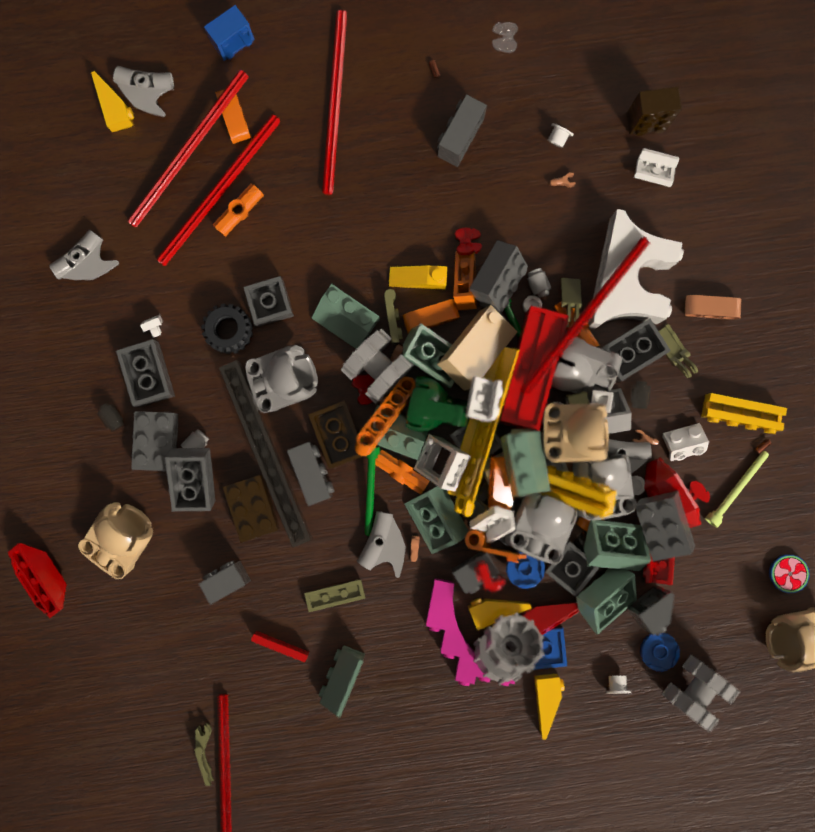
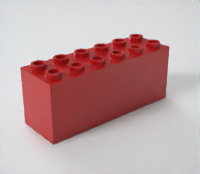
M530 306L525 313L516 347L519 353L498 423L519 429H531V432L539 431L557 363L554 362L555 364H552L554 366H551L552 368L548 370V374H545V378L542 377L540 379V384L537 383L538 385H535L537 388L534 387L535 389H532L534 390L531 391L532 393L528 394L522 386L526 384L527 380L529 381L530 376L532 377L542 361L550 354V351L553 350L562 336L565 335L569 315L535 306Z

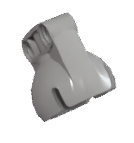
M576 337L575 340L572 339V343H569V347H566L568 349H565L566 351L560 357V359L570 362L572 367L563 363H557L551 386L560 391L575 394L585 391L589 401H592L593 390L610 392L622 363L621 356L617 353H609L589 345L581 338Z
M289 345L259 358L250 359L246 363V374L253 398L258 409L263 413L277 411L306 400L316 393L317 389L315 387L318 384V377L315 366L310 356L304 354V349L300 346Z
M613 454L611 455V460L608 458L602 461L573 462L572 471L574 476L586 477L591 479V482L607 484L611 489L617 490L612 514L601 518L591 513L586 514L585 511L576 508L577 514L580 517L588 520H601L630 514L636 509L635 505L637 503L633 495L630 460L627 455ZM626 499V506L623 508L622 503Z
M539 493L524 495L514 518L515 530L505 535V542L510 547L530 557L547 563L558 564L563 558V550L576 522L578 511L551 497L544 496L542 499ZM518 534L519 542L514 544L513 537ZM550 550H553L554 556L549 559L548 553Z

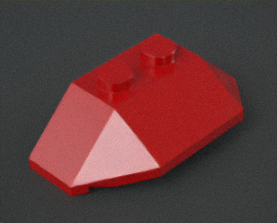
M661 457L648 462L644 490L648 497L678 491L689 527L693 528L701 525L698 506L679 475L668 464L664 463Z
M22 543L17 544L8 552L14 573L35 606L51 618L63 609L67 584L45 551Z

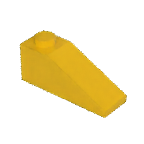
M95 71L91 72L107 127L112 132L134 126L132 121L134 114L131 107L128 108L122 99Z
M447 266L390 267L389 287L446 289Z
M481 598L471 601V605L468 606L477 630L495 624V620L500 615L506 617L531 609V605L528 602L496 599L481 600Z
M558 674L534 676L539 730L542 739H547L562 698L561 691H564L563 679H560Z

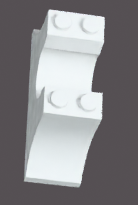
M617 209L609 220L593 297L604 286L608 278L613 275L614 271H616L617 267H619L620 263H622L632 248L635 247L641 237H647L651 244H649L645 252L641 253V257L631 266L632 268L628 270L629 272L622 277L623 279L619 281L620 283H618L614 291L610 292V296H607L608 298H606L605 302L603 301L602 306L599 305L600 307L597 309L598 311H595V315L591 317L590 321L588 320L589 329L594 330L601 324L616 319H634L645 322L650 318L654 324L667 319L672 311V306H670L671 299L661 294H652L645 291L639 284L638 272L642 267H650L655 270L670 269L677 262L681 261L683 257L682 243L646 233L629 219L626 211Z

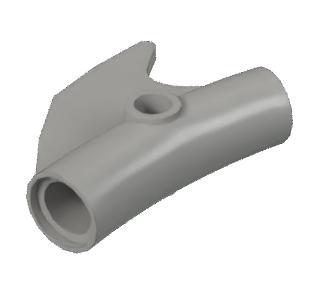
M117 66L114 71L113 81L117 83L132 105L149 114L165 117V112L157 105V99L165 92L174 89L171 72H144Z
M88 230L73 248L51 263L49 267L58 279L94 280L112 270L119 262L117 260L103 261L100 258V248L103 239Z
M609 439V460H611V455L618 454L619 450L622 449L623 454L627 455L630 460L631 473L636 471L648 459H651L650 442H625Z
M376 511L372 530L357 562L370 571L380 563L390 562L395 576L399 578L404 563V540L393 518V514ZM378 538L383 540V543L380 545L376 543Z

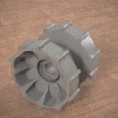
M382 328L366 339L352 353L341 369L350 380L357 377L364 370L375 380L365 393L375 404L381 401L414 366L403 355H400L399 358L392 362L382 353L392 339Z
M518 613L506 617L500 615L495 620L496 624L492 627L488 626L483 631L484 635L473 643L476 646L473 662L477 663L483 673V678L488 677L491 680L497 681L498 685L514 680V682L522 678L521 674L524 671L528 673L535 668L534 664L544 656L542 652V639L544 636L540 635L538 629L533 624L534 620L529 621L524 617L518 616ZM505 646H508L511 652L507 651Z
M690 655L682 667L695 676V678L684 692L670 682L662 695L711 732L719 720L706 710L707 706L716 694L732 703L740 691L701 661Z

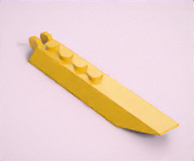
M504 347L495 362L483 376V379L502 381L503 393L498 402V416L495 420L489 422L469 417L460 449L471 457L456 491L448 490L447 494L457 497L454 511L459 514L462 513L466 517L471 516L475 508V498L519 353L517 349Z

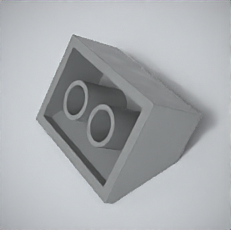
M621 388L613 389L610 391L614 394L611 413H607V417L604 418L608 420L609 434L631 430V411ZM565 397V405H568L567 397Z

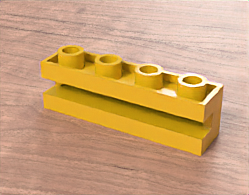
M710 393L705 395L701 417L707 418L708 422L719 423L720 420L725 421L728 426L738 427V424L745 425V429L756 431L757 428L764 429V433L776 434L777 431H783L785 423H781L782 416H786L787 408Z
M546 465L551 491L540 492L539 494L551 497L601 518L613 513L617 490L611 489L607 484H597L591 482L592 480L589 478L577 477L572 472L560 471L555 466Z

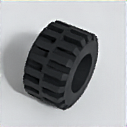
M224 303L220 307L214 306L213 311L209 310L207 312L209 314L207 318H203L205 323L201 327L204 330L202 335L206 339L207 344L218 352L231 354L232 352L235 354L240 349L244 350V346L246 344L249 345L251 342L249 341L250 337H253L251 319L241 308L235 307L233 304L226 305ZM226 319H234L238 324L237 333L230 339H221L218 335L220 323Z

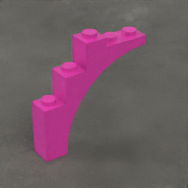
M434 578L426 626L429 627V630L440 632L441 629L444 630L440 653L450 659H455V656L458 657L454 676L455 681L464 686L475 684L476 677H479L481 681L490 682V678H483L482 671L477 663L473 662L475 651L464 639L458 628L453 607L454 582ZM511 680L503 682L501 685L509 686V683L515 684V682Z

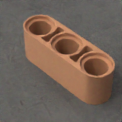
M687 295L685 300V316L740 319L741 299Z

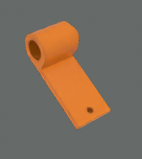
M471 530L465 536V543L472 550L507 556V561L518 563L517 559H525L527 557V554L490 547L491 543L486 541V532Z

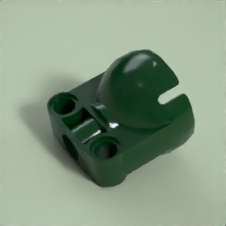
M417 376L415 381L416 388L413 389L406 427L417 432L429 431L447 422L452 425L465 427L468 420L466 416L468 401L452 399L453 397L448 395L440 382L432 377Z

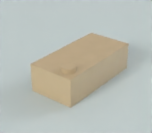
M490 305L477 313L437 365L464 391L471 389L473 377L482 378L517 331Z

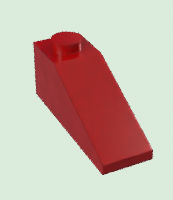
M577 603L538 606L522 612L521 617L529 621L534 620L533 624L538 629L540 635H544L580 611L578 610Z

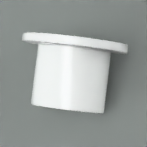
M552 123L551 126L554 129L548 141L563 148L568 136L573 137L574 134Z
M609 676V691H605V693H631V691H627L626 676Z

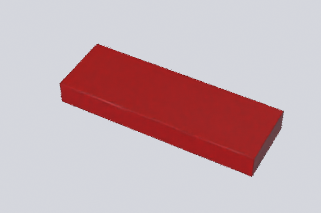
M258 631L253 634L251 639L254 643L302 662H306L310 653Z

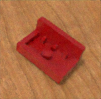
M651 557V561L643 570V578H646V583L673 585L675 557L653 561Z
M484 560L477 561V567L474 568V572L478 582H482L485 590L496 591L501 589V585L505 584L504 579L501 576L491 578L486 562Z

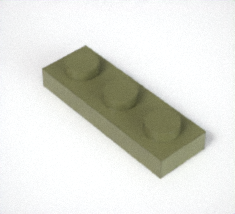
M361 579L304 593L309 612L366 598Z

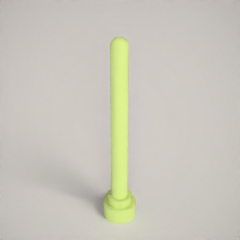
M767 451L760 453L717 510L708 513L705 517L708 523L716 528L720 526L723 518L722 515L769 455Z

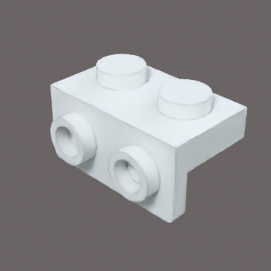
M643 148L636 163L634 177L671 187L679 157Z
M473 377L466 416L485 422L495 420L499 414V398L503 393L502 381H490Z
M700 423L663 433V439L670 452V461H680L688 456L701 455L707 451L709 441Z
M500 506L490 507L489 510L479 514L470 521V529L486 532L487 543H492L515 530L513 511L503 509Z

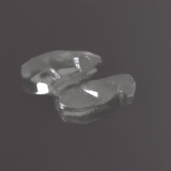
M499 22L494 26L492 31L503 35L502 38L492 41L493 47L497 51L501 50L502 52L510 53L516 50L517 43L513 38L518 30L517 25L512 22L502 24Z

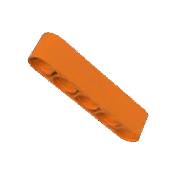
M403 377L400 379L360 431L355 444L356 453L361 456H367L374 450L410 402L413 389L416 388L413 378Z

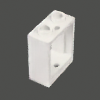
M429 434L414 470L441 489L456 491L471 456L444 438ZM444 447L451 454L440 476L432 469L441 448Z

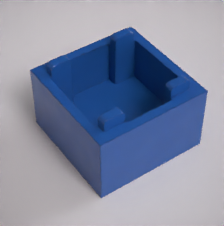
M236 5L204 26L212 45L224 61L233 58L236 52L245 46H250L253 43L252 41L255 40L248 21Z

